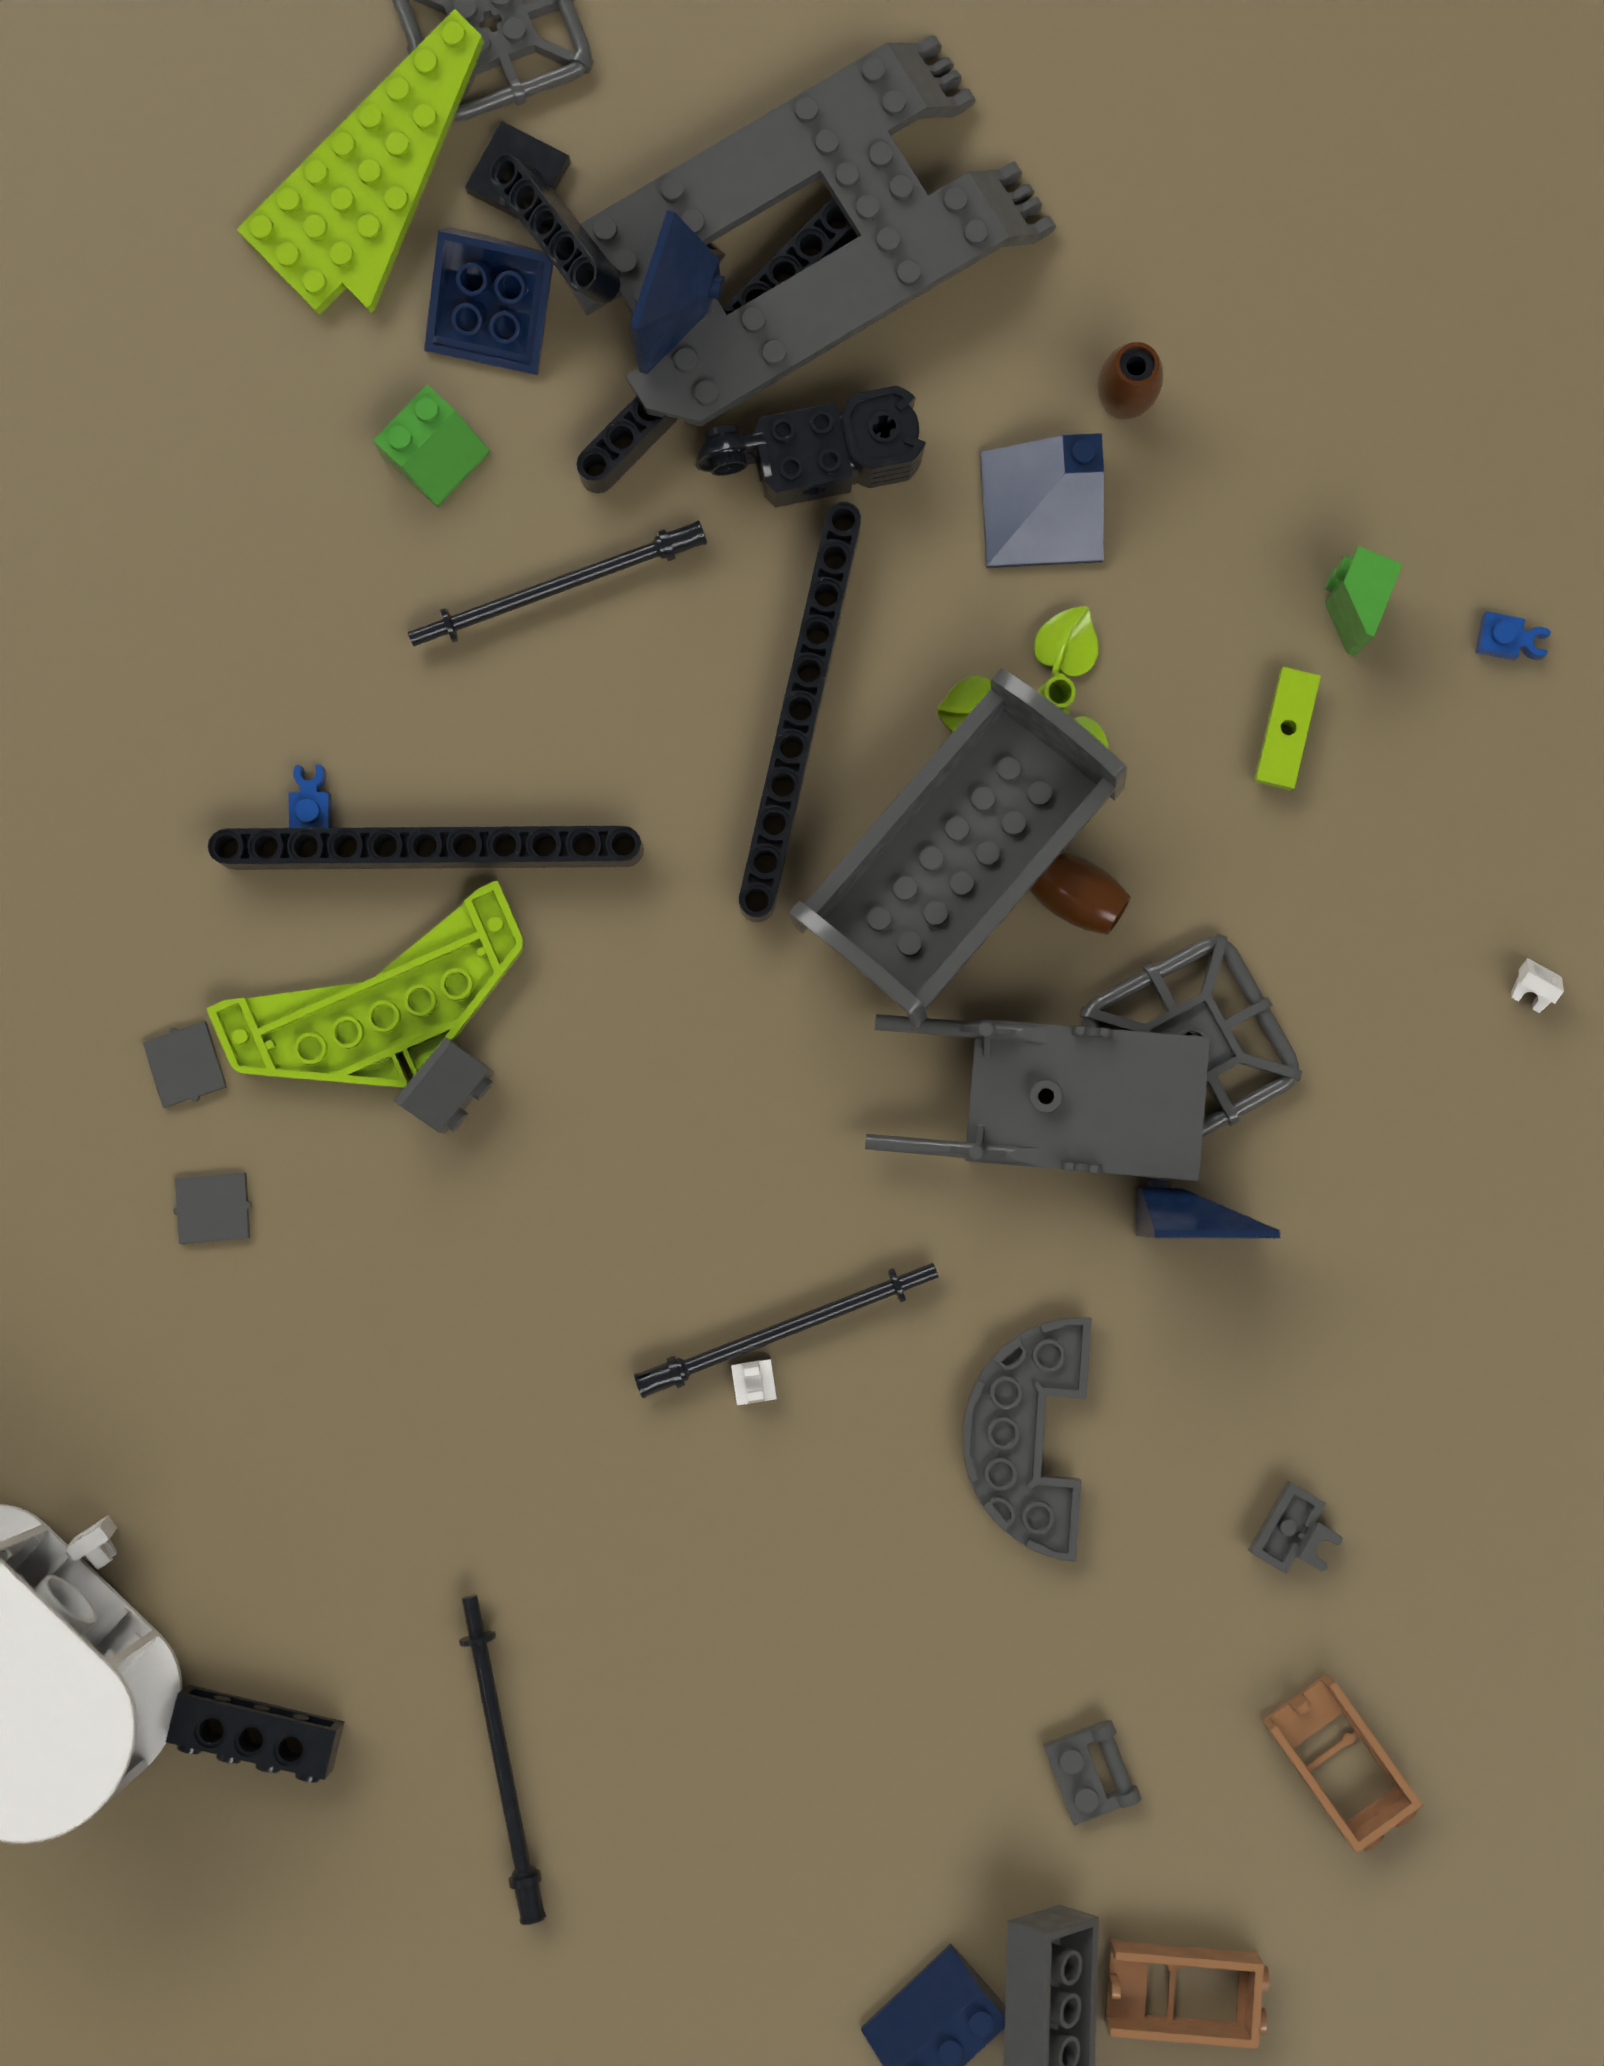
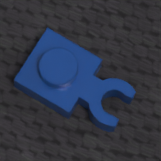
M1487 611L1481 618L1475 653L1515 660L1519 657V651L1521 650L1526 657L1539 660L1547 655V650L1536 648L1533 640L1534 638L1546 639L1550 636L1551 631L1545 627H1536L1530 631L1523 630L1525 619Z
M296 765L293 775L295 781L300 785V792H289V828H332L331 794L329 792H320V788L326 781L325 768L322 765H316V776L312 780H305L304 768L301 765Z

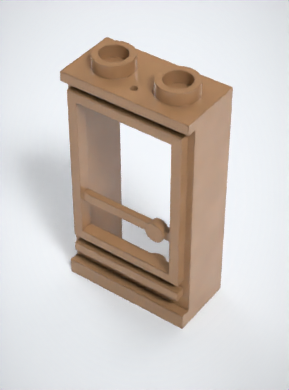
M1327 1673L1261 1720L1344 1839L1356 1853H1359L1361 1850L1368 1851L1376 1847L1383 1840V1834L1394 1826L1400 1827L1409 1823L1416 1816V1810L1423 1806L1341 1688ZM1343 1714L1354 1731L1343 1733L1342 1739L1305 1765L1294 1748L1336 1717ZM1359 1736L1394 1788L1345 1822L1310 1771L1346 1745H1353L1355 1739Z
M1110 1938L1104 2022L1110 2037L1259 2049L1260 2034H1265L1267 2028L1266 2009L1262 2007V1992H1268L1269 1990L1268 1966L1264 1965L1256 1950L1246 1952L1125 1942L1120 1939ZM1149 1963L1165 1964L1169 1970L1166 2016L1145 2015ZM1180 1966L1238 1971L1235 2022L1173 2017L1176 1972Z

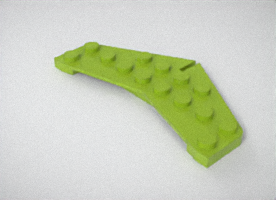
M496 880L478 888L463 901L464 903L375 977L364 982L252 998L228 999L207 1007L206 1010L231 1067L235 1071L246 1075L405 1088L409 1083V1079L398 1055L404 1053L414 1076L445 1037L455 1041L524 950V937L500 882Z

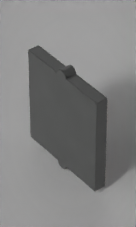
M201 1022L180 1030L171 1028L170 1033L143 1042L163 1108L190 1099L192 1101H199L202 1095L227 1088L207 1022Z
M246 1173L175 1178L177 1207L173 1209V1213L177 1215L179 1244L250 1238L249 1209L252 1208V1203L248 1201Z

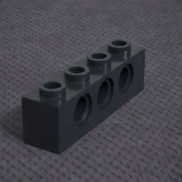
M187 1685L177 1693L166 1743L177 1745V1750L183 1753L200 1754L201 1751L217 1754L216 1759L221 1762L237 1764L242 1760L256 1764V1769L263 1772L278 1773L280 1770L296 1773L295 1777L301 1781L314 1783L320 1779L325 1780L332 1772L345 1722ZM208 1718H215L222 1723L223 1735H216L210 1731ZM253 1727L258 1729L262 1733L263 1744L252 1743L248 1739L247 1728ZM286 1738H297L302 1743L303 1752L300 1754L291 1752L287 1748Z

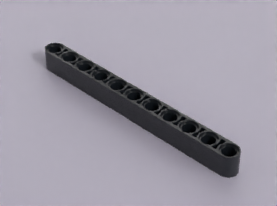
M833 197L723 308L726 315L779 285L780 283L775 280L778 276L786 274L792 277L858 237ZM838 220L846 223V226L841 229H835L829 224ZM812 247L818 249L820 253L815 256H807L802 251ZM635 397L578 456L576 465L583 486L588 491L598 494L609 490L678 418L664 415V417H657L652 421L643 420L640 417L645 410L638 398ZM621 437H629L633 440L627 448L621 449L613 446L615 441ZM600 464L606 467L599 476L587 474V470L592 465Z
M840 501L833 504L829 508L824 522L739 894L741 912L746 919L752 922L767 920L775 909L860 536L861 514L859 509L849 502ZM846 518L854 526L850 530L840 531L833 526V523L837 519ZM831 555H838L844 559L845 564L838 569H832L824 561ZM823 592H829L837 600L831 606H822L817 603L816 597ZM817 629L824 631L828 635V639L822 644H813L807 639V635ZM805 667H813L819 672L820 676L813 682H805L799 678L798 673ZM803 704L811 710V714L807 719L796 720L789 713L791 708L795 705ZM788 742H796L802 747L803 751L796 758H787L781 753L782 746ZM781 779L790 781L794 786L793 792L785 797L776 795L772 790L773 784ZM772 817H778L785 822L786 826L780 834L771 835L763 828L765 821ZM762 855H770L776 860L777 865L772 872L761 873L754 866L756 860ZM761 893L768 899L767 907L759 912L751 911L746 906L747 898L751 894Z
M628 826L225 828L213 833L208 841V852L212 859L233 870L629 867L638 863L644 852L640 836L634 829ZM627 837L635 841V848L629 855L622 856L615 853V844L621 838ZM507 838L514 839L516 841L515 851L509 856H499L497 853L498 844ZM545 838L555 840L556 847L552 854L548 856H539L537 854L536 847L539 841ZM583 838H591L596 843L594 851L587 856L578 855L575 851L576 844ZM351 839L356 840L357 850L354 855L347 858L342 857L340 850L343 843ZM389 839L396 840L397 849L395 853L390 857H381L379 850L382 843ZM427 839L436 840L437 847L435 852L431 856L421 857L419 855L420 844ZM236 840L238 842L237 853L231 858H224V846L228 842ZM276 840L278 844L277 852L270 858H264L262 855L263 846L268 841ZM309 840H316L318 845L316 853L309 858H303L301 849L304 843ZM463 840H476V850L473 854L467 857L458 855V846Z

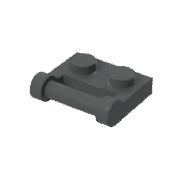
M1112 1720L1098 1722L1043 1744L1074 1826L1118 1808L1133 1806L1142 1799L1138 1787L1131 1783L1114 1739L1116 1730ZM1099 1742L1117 1791L1105 1794L1088 1750V1744Z

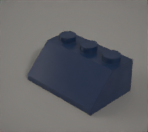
M950 1943L861 2027V2031L882 2066H965L1005 2028V2004Z

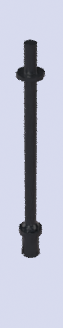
M697 520L694 523L666 532L665 529L657 532L658 536L651 543L450 616L446 608L440 609L442 620L408 632L411 643L414 647L447 634L450 635L454 643L458 641L457 631L656 557L667 558L668 561L676 559L675 555L707 544L701 523Z
M930 1263L900 1276H897L894 1268L888 1270L890 1280L688 1359H676L674 1355L668 1357L667 1363L634 1374L638 1390L644 1399L651 1394L674 1385L680 1388L685 1386V1381L689 1379L691 1374L895 1294L900 1302L906 1301L903 1291L939 1278L935 1265Z
M470 1595L462 1598L469 1636L461 1638L459 1642L460 1646L471 1647L515 1868L512 1876L508 1879L511 1889H515L520 1924L530 1925L538 1923L546 1917L539 1887L542 1876L541 1871L530 1863L487 1646L488 1642L496 1638L495 1631L484 1630L478 1595Z

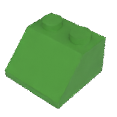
M428 385L373 440L381 456L437 508L490 453L488 447L456 410Z
M1360 546L1349 557L1343 555L1337 568L1333 567L1324 589L1330 591L1325 605L1346 653L1355 656L1375 636L1403 566L1400 562Z

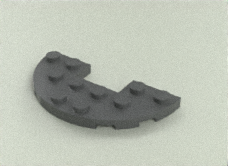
M1071 1317L1045 1322L1024 1331L1006 1343L989 1360L975 1381L967 1401L962 1426V1448L967 1474L977 1497L991 1518L1005 1532L1029 1549L1045 1556L1076 1562L1081 1479L1041 1475L1046 1396L1087 1399L1092 1322L1090 1317Z

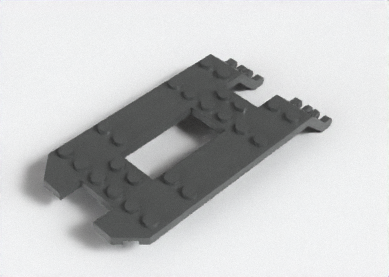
M935 35L929 36L919 43L883 44L581 223L585 231L617 270L621 285L618 294L613 300L621 297L632 316L667 210L675 212L701 241L708 245L821 178L858 238L726 315L718 300L713 299L709 312L648 374L640 373L639 368L626 375L628 384L647 414L664 417L665 415L682 419L688 424L703 426L1001 247L1035 244L1056 229V225L1050 216H1044L1034 224L1027 225L1025 222V218L1033 216L1042 208V203L1038 197L1028 200L1034 193L1030 184H1023L1014 192H1006L1004 187L1015 183L1021 177L1022 171L1016 162H1011L999 170L967 172L928 195L895 144L891 135L918 119L955 117L969 109L976 101L970 89H962L953 97L945 96L944 93L957 87L962 79L957 70L951 71L954 64L949 57H943L933 65L925 64L924 61L935 57L941 51L942 45ZM567 282L586 316L610 303H599L575 291Z

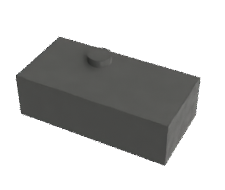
M1057 1905L1008 1920L1004 2066H1095L1098 1916L1063 1905Z

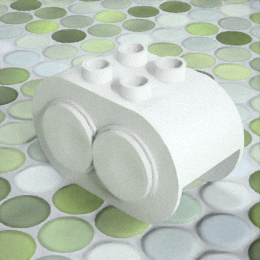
M0 1504V1841L26 1843L53 1838L79 1826L155 1760L166 1745L167 1733L177 1693L182 1690V1676L176 1655L167 1640L82 1558L74 1562L65 1550L68 1546L67 1543L36 1515L19 1507Z

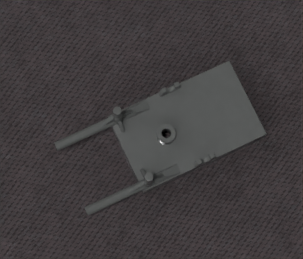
M876 1014L875 1030L975 1038L967 1142L866 1134L865 1150L965 1158V1161L1061 1169L1065 1171L1199 1181L1210 1037L976 1019V1022L927 1018L916 1029L911 1025L909 1018L906 1016ZM1044 1088H1049L1054 1093V1099L1050 1104H1043L1039 1100V1092Z

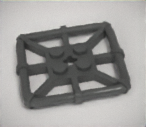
M392 0L408 40L407 51L410 54L424 39L409 0ZM414 0L444 13L446 16L456 9L481 34L485 42L452 123L454 121L471 119L516 102L517 106L526 103L527 97L573 81L584 73L588 74L594 62L591 59L590 45L574 7V0H534L524 4L523 0ZM560 10L575 51L572 52L537 37L531 20ZM493 18L501 21L497 23V30L495 32H490L488 27L481 28L488 19ZM537 53L565 66L519 82L512 61ZM502 65L509 87L463 103L477 74Z
M1217 934L1215 937L1201 939L1155 965L1152 962L1144 965L1142 972L1097 995L1086 1007L1083 1006L1080 1012V1017L1083 1018V1026L1089 1028H1101L1099 1023H1103L1127 1031L1177 1035L1189 1033L1190 1036L1210 1037L1207 1086L1220 1110L1204 1118L1202 1137L1226 1124L1233 1126L1240 1122L1239 1117L1285 1093L1294 1085L1295 1081H1300L1303 1071L1299 1070L1296 1054L1269 1008L1272 1006L1270 999L1263 997L1238 950L1232 943L1227 941V936ZM1210 953V959L1199 995L1178 1006L1163 978ZM1222 958L1225 959L1250 1004L1246 1009L1227 1019H1224L1212 997ZM1151 985L1164 1006L1166 1013L1144 1024L1104 1012L1103 1010ZM1256 1015L1282 1064L1243 1053L1230 1028ZM1237 1064L1275 1074L1279 1077L1231 1103L1217 1075Z

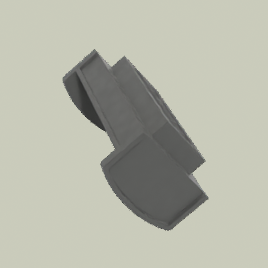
M1002 668L991 679L990 691L805 903L798 901L788 913L798 931L803 934L808 928L907 1012L911 1025L916 1029L927 1019L926 1009L1109 797L1115 801L1125 789L1127 767L1116 755L1054 703Z

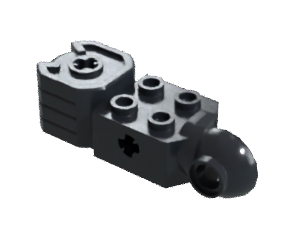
M891 386L856 393L847 402L843 412L840 413L837 402L759 417L754 432L740 434L736 425H721L711 428L704 433L705 442L697 454L695 466L698 470L711 472L715 476H727L741 472L747 465L756 463L764 495L776 508L851 493L853 484L874 488L908 481L920 467L926 442L918 439L919 421L913 410L916 397L904 388Z

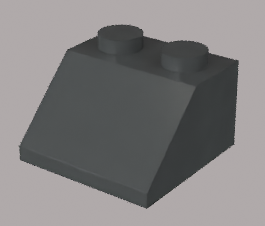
M445 1037L394 1102L438 1133L445 1134L449 1129L454 1132L468 1116L465 1108L473 1098L479 1101L491 1088L493 1081L489 1078L493 1075L494 1071L459 1043Z

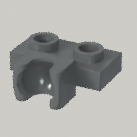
M1287 1481L1248 1551L1285 1574L1296 1556L1316 1569L1325 1571L1327 1563L1317 1556L1316 1547L1319 1542L1326 1540L1339 1545L1342 1543V1536L1316 1521L1326 1503Z

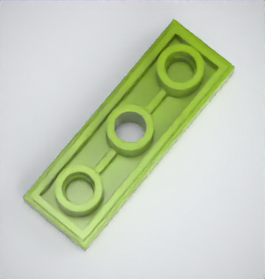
M1287 667L1280 669L1253 782L1288 791L1295 789L1320 683V675ZM1281 725H1287L1291 729V735L1284 734L1281 731Z

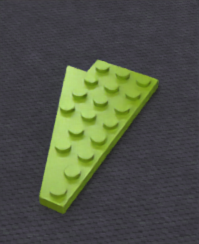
M456 9L236 229L319 315L346 288L370 313L376 309L485 43L481 34Z

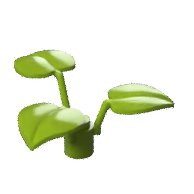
M1087 606L1071 608L1055 615L1039 629L1034 640L1033 649L1036 660L1044 666L1053 667L1051 671L1053 677L1044 682L1037 692L1054 703L1066 714L1070 713L1067 706L1073 702L1076 689L1073 682L1065 676L1078 677L1090 671L1098 657V639L1091 621L1090 610ZM982 676L967 677L953 686L945 699L937 707V714L940 720L952 733L990 691L991 680ZM1079 716L1074 719L1109 749L1106 736L1097 722L1087 716Z

